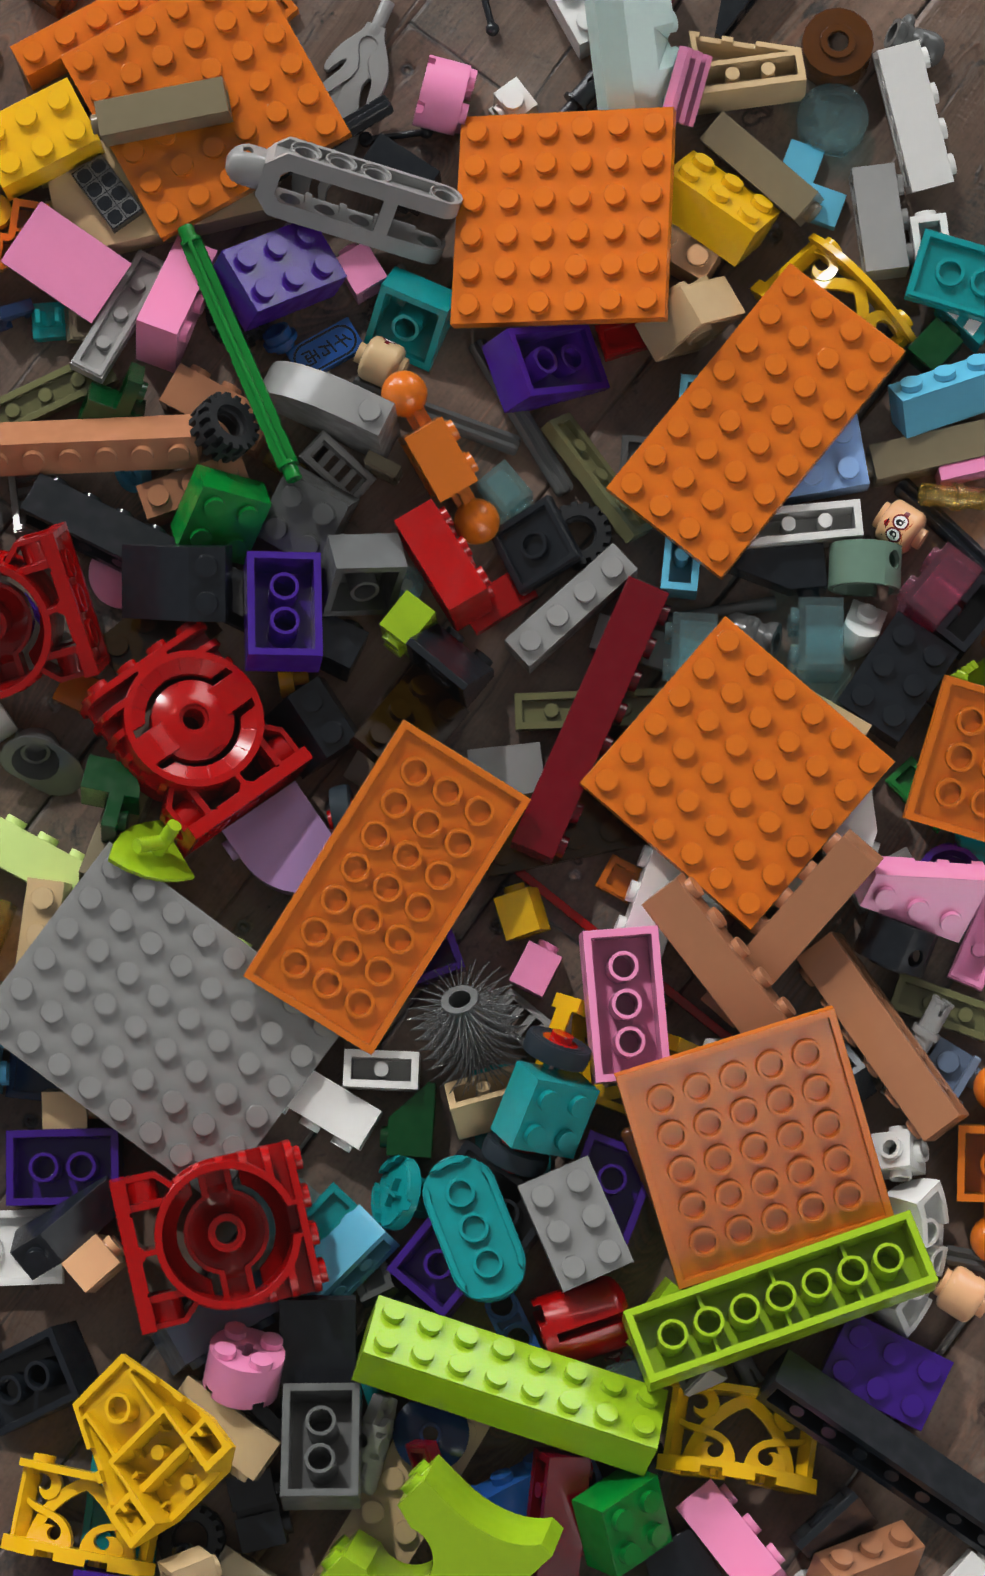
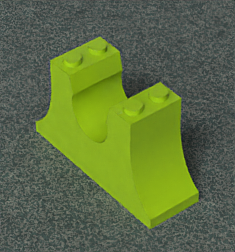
M438 1454L429 1463L423 1459L408 1474L410 1478L401 1487L404 1494L397 1505L410 1527L420 1533L428 1542L433 1560L418 1565L400 1562L385 1550L380 1541L358 1529L350 1538L345 1534L342 1535L329 1549L330 1554L320 1564L324 1568L320 1576H531L553 1556L564 1528L553 1517H527L494 1504L473 1489Z

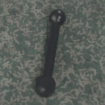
M481 0L488 24L486 26V33L489 36H496L500 29L498 24L494 22L489 0Z
M420 128L383 135L391 140L419 136L428 139L433 135V131ZM363 132L359 136L360 144L363 147L372 146L379 134L372 135L369 132Z

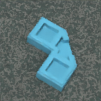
M791 139L783 162L817 190L824 199L820 204L822 206L820 213L810 223L834 231L847 195L814 183L825 150Z

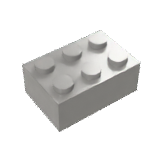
M588 1155L517 1186L562 1292H566L634 1262Z

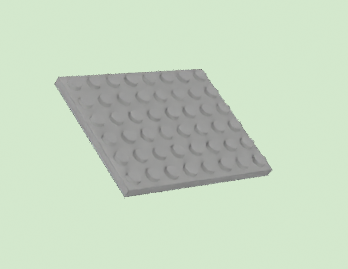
M109 841L0 985V1045L177 1175L182 1170L201 1160L257 1147L339 1035L245 978L243 974L257 951L166 883L141 878L108 862L113 845ZM229 1169L231 1179L233 1180L238 1170ZM196 1177L195 1179L190 1181V1185L198 1192H200L198 1179Z

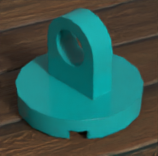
M401 1155L389 1157L379 1169L378 1173L383 1174L380 1183L375 1182L372 1188L371 1210L373 1218L381 1224L382 1228L397 1231L403 1229L412 1217L427 1219L429 1217L424 1203L420 1200V1194L423 1191L426 1178H421L420 1168L415 1159Z

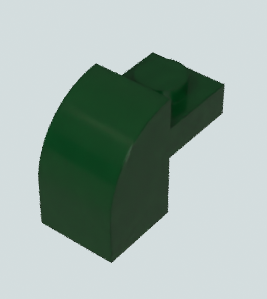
M131 362L120 390L92 381L80 407L78 419L144 416L146 400L143 399L148 388V382L143 381L145 366Z
M89 754L80 786L81 804L105 808L101 822V842L108 843L110 841L114 844L119 836V832L127 830L130 814L140 815L139 782L120 761Z

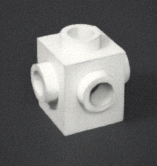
M891 1126L888 1132L871 1134L884 1180L909 1182L912 1180V1176L926 1175V1162L929 1160L928 1144L922 1138L918 1140L914 1137L907 1126Z

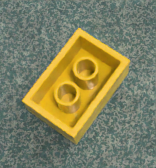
M67 77L0 111V185L9 201L90 161L98 154L105 153L98 134L93 133L91 121Z
M693 150L674 164L672 223L736 267L762 244L781 211L773 206L769 198L762 194H756L744 186L743 181L739 177L726 173L714 165V161L709 156Z

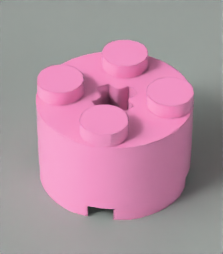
M429 55L412 125L454 136L455 133L461 134V124L465 125L470 105L463 103V100L470 101L478 70L472 69V65Z
M237 1321L226 1323L224 1329L217 1332L211 1338L202 1381L204 1389L208 1387L212 1391L211 1398L217 1403L237 1410H252L253 1404L264 1402L263 1407L272 1404L278 1395L286 1355L282 1336L275 1332H264L249 1328Z

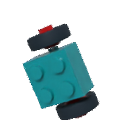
M531 1026L523 1041L524 1050L532 1057L543 1062V1065L517 1060L490 1129L492 1131L485 1137L481 1150L482 1155L488 1161L512 1174L537 1178L544 1174L549 1163V1155L574 1158L600 1093V1090L579 1073L583 1072L587 1067L591 1057V1049L566 1031L544 1026Z

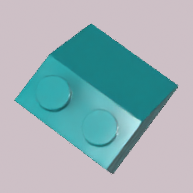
M395 266L381 284L364 343L368 344L375 336H382L405 348L406 358L410 359L409 364L429 372L451 326L452 290Z

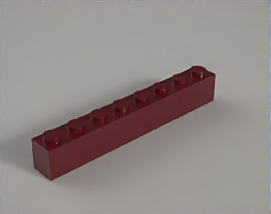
M628 576L530 798L531 801L526 807L514 834L510 848L549 865L552 864L555 856L562 859L570 841V838L565 836V832L569 823L577 825L585 807V804L579 802L584 788L579 783L595 766L598 757H603L613 743L614 738L608 736L613 723L621 725L629 706L623 703L628 690L635 692L643 674L642 671L637 670L642 657L649 660L658 640L651 637L656 625L664 626L672 608L666 604L669 596L668 592Z

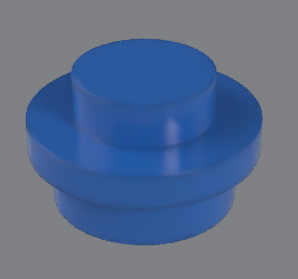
M279 322L265 331L262 336L265 341L263 346L268 353L284 354L294 347V341L297 339L298 333L295 328L289 327L287 322Z

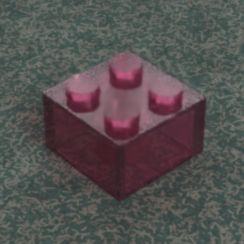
M949 542L946 543L942 550L936 546L922 562L923 565L918 571L921 573L919 578L912 574L901 587L900 593L896 597V600L900 603L895 613L901 612L931 633H934L948 613L959 603L962 596L983 570Z

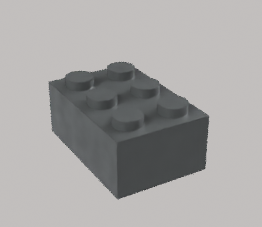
M360 1383L283 1384L280 1499L284 1510L361 1509L363 1396Z

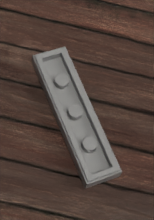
M140 249L138 250L131 262V267L108 299L71 360L70 369L103 384L134 333L136 319L165 261Z

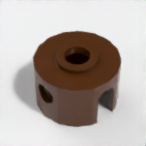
M841 7L826 9L816 14L805 27L800 47L808 80L819 88L837 91L848 89L862 79L867 73L874 46L872 30L866 20L855 11ZM834 33L845 35L848 39V46L841 51L833 50L828 45L830 35Z

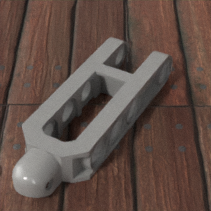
M291 136L276 142L268 149L250 143L235 146L226 157L225 170L229 178L239 185L255 189V196L266 215L425 264H436L439 262L446 245L445 240L441 241L434 235L416 230L414 225L393 219L398 205L438 218L453 219L457 216L463 201L459 191L448 185ZM293 172L383 200V204L379 214L374 213V216L349 209L343 203L336 205L313 198V194L305 192V195L278 187V182L281 175Z

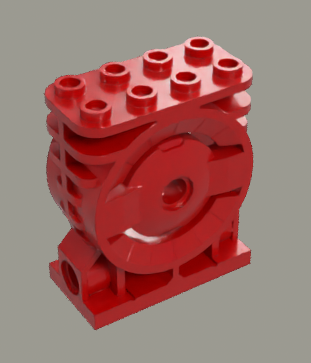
M66 521L52 525L48 529L21 536L13 543L10 551L0 550V573L14 579L30 593L36 602L40 615L38 638L28 653L34 668L29 670L22 650L29 643L34 632V612L28 597L21 589L10 582L0 580V699L26 690L44 674L60 683L83 676L89 678L99 675L109 664L111 658ZM49 568L52 570L50 573L53 582L49 578V576L43 571L44 569ZM65 616L72 639L61 642ZM57 659L59 665L53 663L51 660Z
M189 621L181 625L175 631L177 636L167 643L164 639H161L146 650L147 656L139 662L131 659L123 664L116 671L118 676L108 683L105 679H101L86 691L88 696L81 702L83 706L80 710V715L83 719L90 718L95 725L93 729L97 737L103 735L108 742L106 749L109 753H115L117 761H120L138 779L140 791L148 797L162 802L160 819L164 825L171 819L177 820L181 824L182 828L175 839L177 840L176 846L183 858L296 780L313 759V756L305 746L300 749L297 747L283 727L264 724L262 702L250 679L233 664L234 661L230 656L224 658L218 651L221 645L217 638L212 640L208 638L205 634L207 625L204 622L195 623ZM169 680H184L169 686L157 697L149 716L150 729L136 738L134 731L145 725V711L153 692ZM234 713H236L240 722L239 735L233 749L224 758L206 766L179 764H202L220 755L232 738L235 725ZM183 718H194L199 724V729L192 730L185 726ZM169 758L179 762H174L164 769L159 767L160 764ZM250 762L261 775L253 782L247 781L242 777ZM222 796L225 802L217 806L215 810H211L206 804Z
M287 1139L273 1144H265L247 1150L215 1156L190 1165L171 1181L154 1170L109 1180L142 1335L157 1332L159 1329L188 1323L198 1305L204 1308L230 1311L268 1302L274 1303L281 1299L295 1298L310 1292L323 1291L322 1283L329 1282L324 1259L322 1257L316 1258L314 1245L320 1244V1238L316 1222L307 1218L305 1208L312 1207L308 1185L305 1182H299L297 1170L304 1169L299 1146H291L290 1140ZM229 1169L238 1170L241 1184L256 1191L266 1201L275 1222L274 1244L269 1256L259 1267L263 1284L255 1287L251 1267L261 1258L267 1247L269 1224L260 1204L247 1193L233 1188ZM196 1177L201 1197L196 1200L186 1215L183 1227L184 1242L191 1258L200 1267L219 1275L223 1296L214 1294L211 1278L198 1273L187 1263L177 1241L178 1219L184 1205L193 1196L190 1181ZM156 1180L168 1187L164 1195L159 1196ZM158 1207L154 1220L155 1244L145 1247L138 1242L132 1213ZM224 1221L232 1222L237 1227L236 1237L230 1242H222L216 1238V1228ZM157 1255L163 1272L174 1287L149 1292L143 1265L147 1257ZM184 1296L192 1300L186 1311L182 1300Z

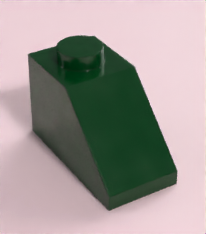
M428 1082L389 1116L388 1126L381 1125L380 1148H387L386 1155L388 1157L401 1155L410 1158H433L437 1084L435 1082Z

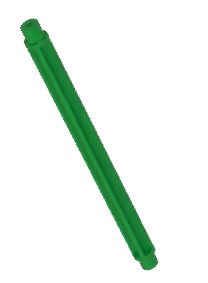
M192 224L182 225L178 228V233L182 240L180 243L193 274L196 276L198 286L226 351L232 359L231 362L259 427L265 435L272 457L279 472L283 473L288 484L295 483L302 478L298 468L299 461L286 432L283 430L279 415L201 236L196 234Z

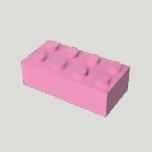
M658 925L582 931L579 934L587 1039L588 1047L591 1049L589 1060L591 1083L593 1085L616 1083L614 1073L670 1056Z

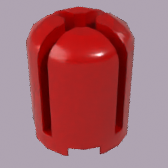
M609 1276L597 1277L566 1292H562L559 1289L529 1299L533 1307L539 1306L540 1310L533 1312V1316L542 1344H544L545 1349L582 1362L628 1345L625 1343L628 1336L622 1322L623 1311L627 1310L629 1306L622 1288Z

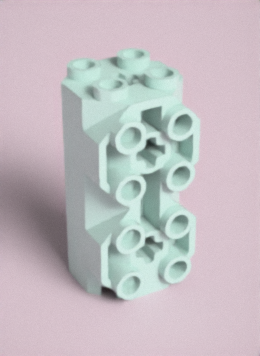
M584 0L597 109L663 107L679 50L677 46L671 47L668 42L670 33L677 32L678 19L672 9V0Z

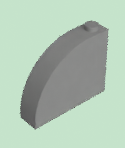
M275 361L271 364L263 380L277 413L316 432L324 430L335 441L364 455H367L368 451L371 450L387 458L400 434L395 403L325 371L295 362Z

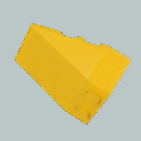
M120 1354L72 1404L86 1449L92 1451L98 1471L94 1472L98 1484H103L109 1506L106 1507L109 1519L130 1549L137 1548L179 1523L231 1471L236 1446L215 1417L127 1354Z

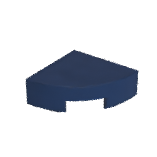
M30 298L0 307V332L13 328L11 321L21 317L27 319L31 316L35 308Z

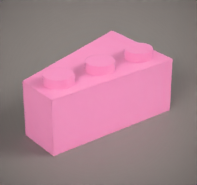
M177 236L136 319V359L175 373L198 317L203 313L206 306L196 276L193 274L180 243L182 240L180 236ZM205 246L214 265L218 258V250Z
M882 856L884 859L854 892L861 907L959 943L985 895V865L983 861H971V864L950 863L949 860L937 859L936 862L915 861L914 858Z
M709 1479L675 1507L729 1576H788L780 1566L786 1560L772 1542L765 1547L756 1535L762 1530L748 1512L741 1517L733 1505L738 1500L725 1483L718 1488L713 1480Z

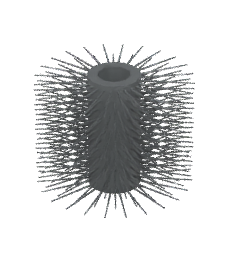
M461 960L460 984L457 972L458 986L455 985L453 977L452 980L455 987L451 985L449 987L447 982L442 979L449 990L444 991L439 985H434L443 992V996L433 991L422 990L440 997L441 1000L407 998L436 1004L409 1008L430 1012L407 1020H426L410 1031L427 1030L414 1041L431 1040L427 1045L418 1050L434 1051L422 1061L440 1059L428 1070L447 1065L436 1076L438 1077L456 1067L452 1075L440 1087L465 1067L456 1084L458 1085L460 1079L462 1080L464 1073L466 1077L467 1069H469V1078L465 1089L468 1081L470 1085L472 1070L474 1086V1070H477V1096L479 1075L481 1081V1069H483L489 1086L484 1068H487L490 1075L492 1073V1075L496 1076L489 1067L493 1064L501 1072L503 1071L494 1060H497L499 1063L502 1061L506 1065H515L496 1057L497 1055L501 1057L512 1056L514 1058L528 1057L503 1052L504 1050L523 1048V1046L509 1044L511 1042H504L525 1038V1036H515L512 1034L527 1025H511L524 1015H507L521 1005L505 1004L517 994L499 996L513 984L492 990L506 976L482 988L492 974L498 970L496 969L474 988L476 981L484 970L482 968L480 974H477L475 981L473 982L472 980L471 986H469L471 973L470 975L468 973L466 985L465 978L464 985H462ZM500 999V1000H502L503 1002L500 1003V1004H498V1003H495V1002H497V1001H495V1000ZM431 1006H440V1007H432V1008H423V1007H431ZM506 1020V1021H508L509 1023L506 1024V1023H503V1022H501V1021ZM507 1030L512 1031V1032H510V1033H507V1032L502 1033L503 1031H507Z

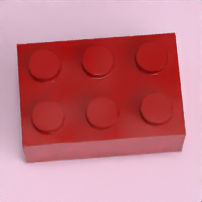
M431 498L394 520L402 546L456 631L493 611L490 598L495 595L490 587L492 585L481 565L475 568L476 564L472 558L473 553L464 537L456 538L458 535L453 527L455 524L444 506L438 509Z

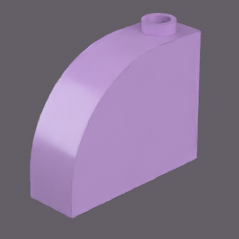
M294 781L222 830L227 840L221 844L233 861L240 858L260 882L275 891L293 896L330 837L331 832L296 781Z

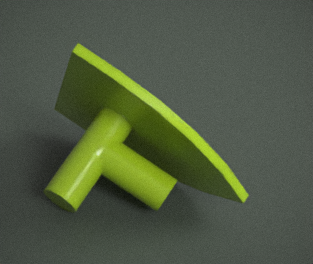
M161 820L133 825L122 832L111 847L108 862L141 878L159 882H181L195 878L174 843V839L182 828L177 820H169L165 827Z

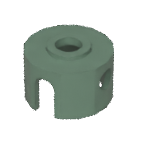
M846 539L829 544L828 591L845 596L876 597L877 585L889 587V595L900 593L902 546L894 542L876 539Z

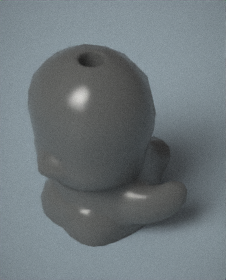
M911 13L905 15L902 19L897 18L888 29L884 39V47L888 48L919 39L921 47L925 46L928 50L931 67L937 65L945 52L943 38L934 31L915 27L916 18Z
M734 612L727 616L774 658L776 657L782 641L781 623L769 622L762 624L760 618L742 612Z

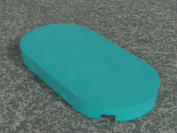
M455 1155L439 1161L433 1166L424 1182L422 1196L425 1209L453 1281L464 1295L475 1301L484 1303L501 1301L513 1294L523 1281L526 1271V1258L494 1174L488 1166L468 1156Z

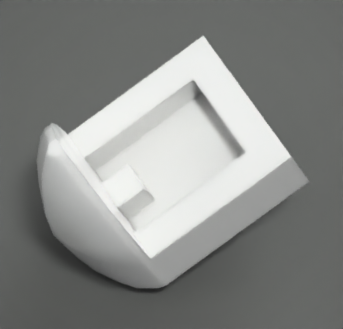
M853 599L840 632L841 649L848 661L863 657L872 650L888 612L878 609L871 604Z

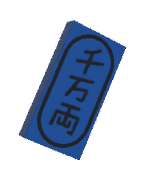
M346 317L295 345L286 352V356L290 362L328 372L355 357L362 340L349 318Z

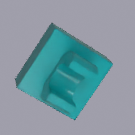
M60 302L33 304L35 308L32 313L34 342L66 340L65 306Z

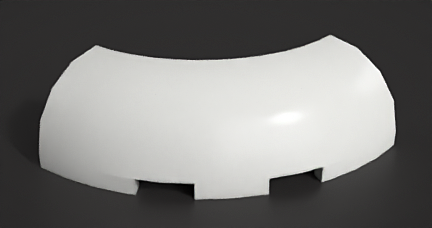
M919 1178L899 1184L888 1191L893 1213L896 1215L908 1210L911 1211L936 1275L942 1277L948 1247L943 1246L944 1224L949 1223V1216L941 1182L937 1179ZM930 1293L871 1314L887 1329L908 1338L925 1316L933 1300L928 1298Z

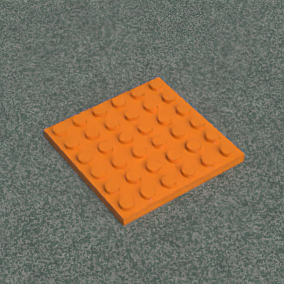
M159 0L60 55L92 114H96L94 101L220 76L223 77L228 88L233 122L110 146L163 242L179 234L178 228L188 223L195 225L255 191V189L235 183L226 173V157L235 146L250 143L268 149L276 142L291 136L331 149L352 137L350 130L276 0Z
M655 107L467 116L465 125L461 124L457 191L462 195L463 201L456 216L451 326L454 329L668 322L676 135L675 108Z
M725 616L582 779L579 785L681 873L683 872L687 878L693 877L699 883L704 893L750 931L895 761Z
M832 1005L614 1073L679 1290L894 1216L835 1008Z

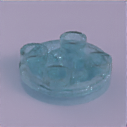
M832 83L817 86L809 91L800 102L796 116L797 135L802 142L808 144L816 151L824 153V155L844 157L856 148L865 136L869 121L867 106L862 97L848 86Z

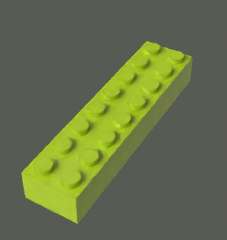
M908 1210L623 1311L622 1322L647 1390L652 1392L933 1292L939 1279L912 1213Z
M378 1295L367 1322L352 1377L353 1381L641 1476L645 1475L658 1449L668 1390L660 1388L648 1392L644 1382Z

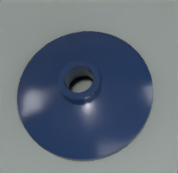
M409 1401L398 1413L393 1427L394 1444L401 1458L412 1466L405 1444L415 1439L426 1440L423 1431L426 1427L432 1426L438 1431L436 1441L442 1458L450 1466L455 1464L464 1454L468 1445L469 1425L467 1418L417 1401Z

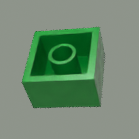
M197 464L170 524L176 545H232V562L244 565L246 552L252 550L272 505L264 482Z
M618 1468L571 1500L587 1566L610 1576L624 1575L673 1541L658 1475L646 1471L645 1475L641 1476Z

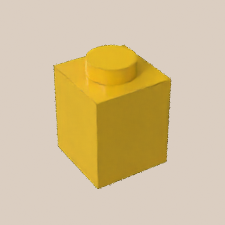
M524 882L503 888L504 895L493 898L506 941H519L551 930L538 887H525Z

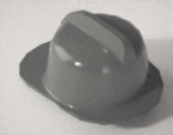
M40 727L19 728L14 738L8 741L0 752V763L5 771L46 794L64 796L72 794L81 786L84 769L79 760L61 748L56 736L47 729Z

